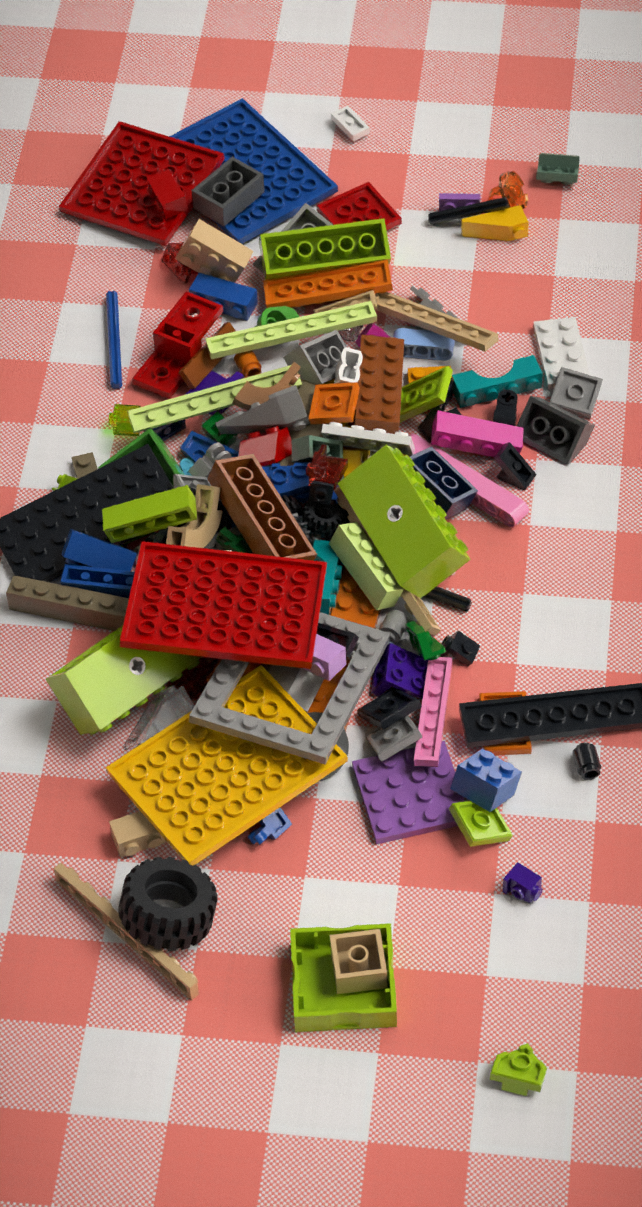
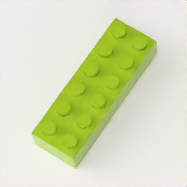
M385 218L260 234L259 238L265 280L387 259L389 264L391 260Z

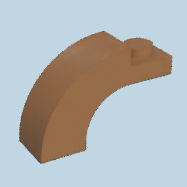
M293 362L282 379L271 387L261 388L247 381L234 398L232 404L249 411L251 404L255 402L262 404L268 401L269 395L294 386L301 376L298 374L301 366Z

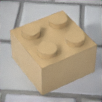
M380 929L330 935V951L337 994L387 988V969Z

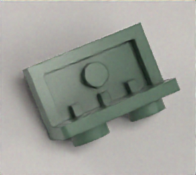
M539 153L536 180H541L543 183L560 181L565 185L577 183L580 156Z

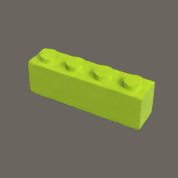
M185 485L102 509L103 531L111 543L165 529L168 526H176L197 520L196 498L189 486Z

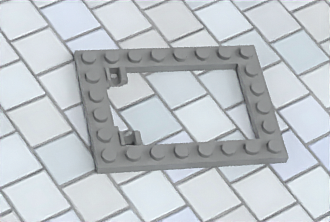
M320 612L318 623L354 633L359 639L350 658H346L351 661L312 734L224 708L249 662L227 659L220 661L191 711L189 722L326 764L390 641L391 633Z

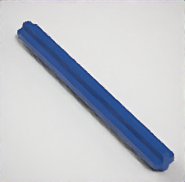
M108 291L106 293L110 383L112 389H120L122 387L118 296L116 291Z

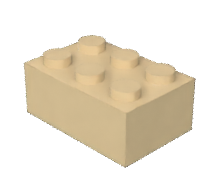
M198 219L175 259L198 273L235 283L245 269L253 250Z

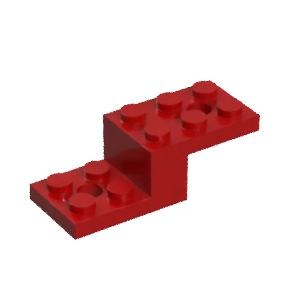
M186 291L154 330L155 350L132 378L133 385L170 399L184 382L178 372L202 348L201 339L222 314L223 305ZM195 313L198 314V316H195V317L189 316V315H193V314H195ZM158 374H167L166 376H157Z

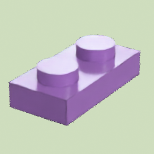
M439 193V211L480 203L481 194Z

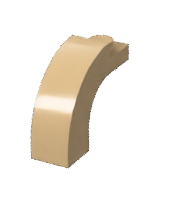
M197 484L195 495L197 520L187 522L181 527L168 526L166 544L204 548L212 540L219 527L223 512L217 510L221 487Z

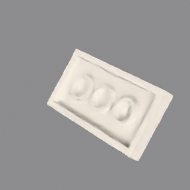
M576 317L533 322V329L548 390H554L561 367L590 375Z
M330 422L329 425L323 424L321 433L323 437L343 441V447L378 451L387 444L393 449L398 448L402 454L408 456L414 455L415 452L411 436L404 432L390 434L378 428L369 431L357 425H352L351 428L342 427V424Z

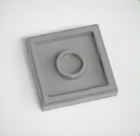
M561 367L550 402L574 415L591 419L603 379Z
M407 715L384 730L381 728L368 735L366 739L382 762L423 736Z

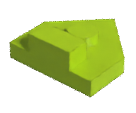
M526 1043L519 1046V1049L496 1055L490 1073V1080L501 1082V1090L527 1096L528 1090L541 1091L547 1067L541 1060L537 1059L531 1046Z

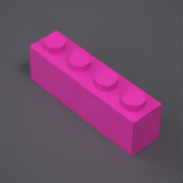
M437 411L432 424L431 445L495 457L502 446L508 442L514 446L519 454L523 448L522 427L443 411Z

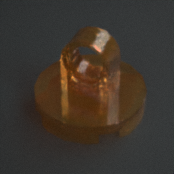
M515 171L501 174L499 186L489 191L488 201L494 200V195H499L502 198L507 197L509 202L508 208L521 205L522 209H525L528 204L527 193L523 194L521 187L525 185L520 176Z

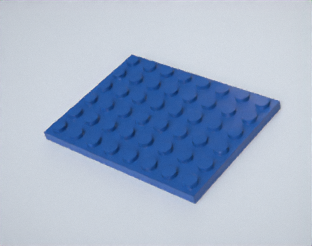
M243 98L169 136L224 153L225 160L221 165L231 157H234L264 175V193L225 226L212 220L229 237L241 244L296 215L305 203L311 207L338 192V185Z

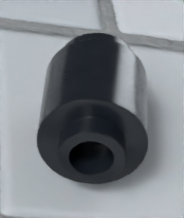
M589 743L577 745L573 750V757L578 774L585 780L597 778L600 775L601 764L595 745Z

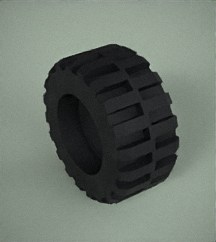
M156 857L153 861L148 859L132 868L125 877L119 903V918L125 930L129 931V934L135 940L138 938L141 944L145 946L151 945L157 950L165 948L168 951H175L176 948L181 950L188 949L190 945L194 946L201 942L208 935L212 927L218 901L216 887L210 881L211 878L206 872L202 873L200 867L195 864L193 866L190 865L189 861L183 859L178 861L174 857H168L167 859ZM153 900H171L183 907L168 908L155 903Z

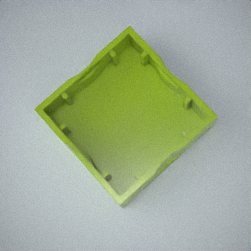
M391 923L354 925L346 928L311 927L290 929L295 1032L397 1027ZM380 929L387 969V988L337 994L330 951V935Z

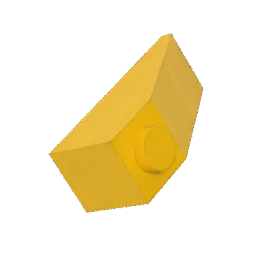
M521 205L461 219L462 237L512 241L528 237L529 221Z

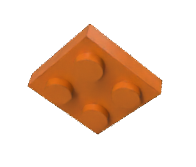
M358 382L315 385L308 418L310 424L353 422L360 390Z

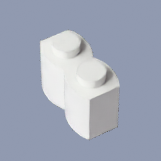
M347 347L344 348L335 369L336 378L333 384L358 382L360 378L359 368L363 359L361 351Z

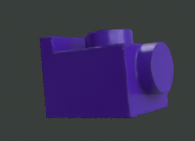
M517 862L503 878V893L507 895L510 891L517 899H523L530 904L532 901H537L542 894V877Z

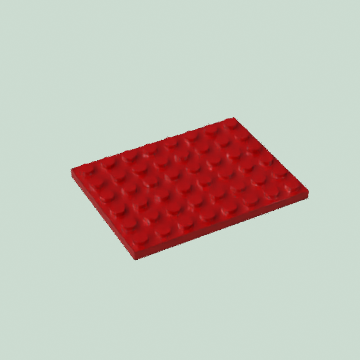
M142 541L120 637V647L311 669L327 562Z

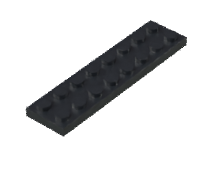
M642 683L459 703V713L467 748L642 728Z

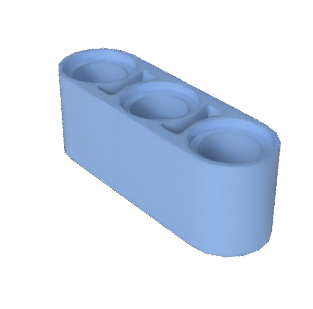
M399 328L394 331L393 337L404 339L403 357L447 361L453 356L455 344L453 339L429 330Z

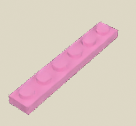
M450 657L428 660L418 727L423 737L416 741L414 766L438 767L452 671V658Z

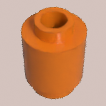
M253 350L235 354L234 362L240 373L244 375V378L261 374V364Z

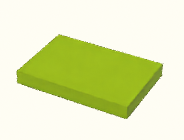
M449 366L402 387L400 423L445 403L453 372Z

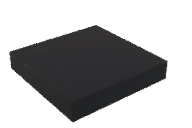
M393 688L357 711L360 718L384 730L422 706L419 699L397 688Z

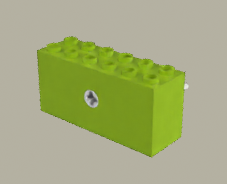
M386 444L337 484L400 587L422 598L450 575H454L455 571L471 559L466 553L468 551L467 546L462 540H458L455 535L457 530L450 522L447 523L445 511L434 502L436 499L435 495L430 489L425 488L423 484L425 483L424 478L418 471L415 472L413 469L415 464L408 455L403 456L398 448L393 449Z
M122 625L47 677L46 681L79 734L89 733L93 735L99 731L103 733L113 726L111 722L115 719L121 720L131 713L129 709L146 703L148 701L147 696L152 693L155 695L166 688L165 683L168 681L174 682L182 677V671L186 668L190 670L200 664L199 659L202 657L121 648Z

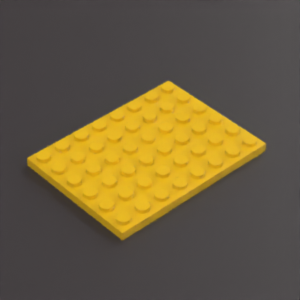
M262 665L238 681L224 708L308 734H312L317 725ZM189 712L108 765L106 771L183 860L189 861V864L193 866L348 761V757L336 744L326 764H322L190 723L189 715L191 712Z

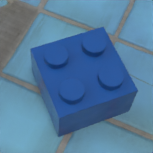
M481 749L457 766L450 789L491 812L514 796L522 771L515 768L511 763L494 756L492 752Z

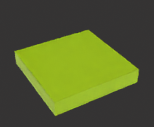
M472 801L452 803L448 808L470 847L510 841L513 836L497 808L489 812Z

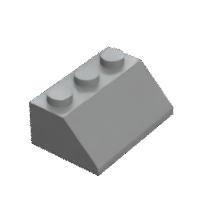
M334 330L297 347L283 358L287 366L292 365L293 362L301 366L298 372L301 375L300 379L318 385L336 378V366L342 351L347 346L338 331Z

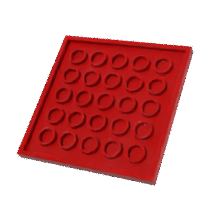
M118 121L59 205L60 212L167 246L193 207L191 190L221 166L225 160L224 153ZM170 169L185 195L188 210L165 219L162 212H157L154 205L155 200L154 198H149L146 188L149 187L147 178Z

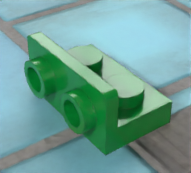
M414 621L405 623L413 650L424 660H435L441 656L440 654L446 652L445 647L434 637H431L428 631L425 632L423 626H419Z

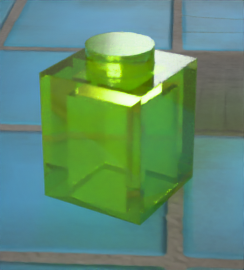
M114 405L113 413H109V426L113 428V435H140V432L133 433L127 414L129 410L140 408V405Z

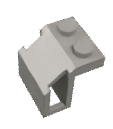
M261 664L304 711L308 712L324 678L303 668Z

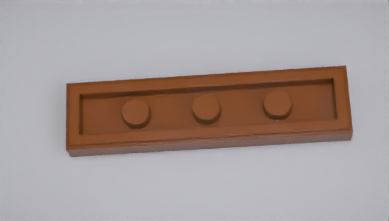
M226 322L212 337L236 332L230 322ZM205 343L178 373L190 390L194 389L224 357L211 359Z

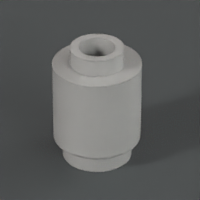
M392 610L386 615L379 630L391 633L389 642L397 644L406 629L407 616L399 610Z

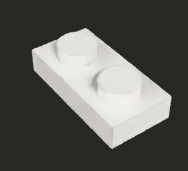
M348 105L331 113V120L353 142L370 134V127Z

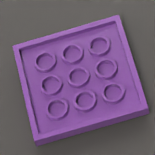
M442 741L438 767L414 766L416 747L401 750L382 762L378 756L352 761L354 775L376 844L458 826L448 808L452 803L464 802L465 800L462 795L450 789L455 770L445 741Z

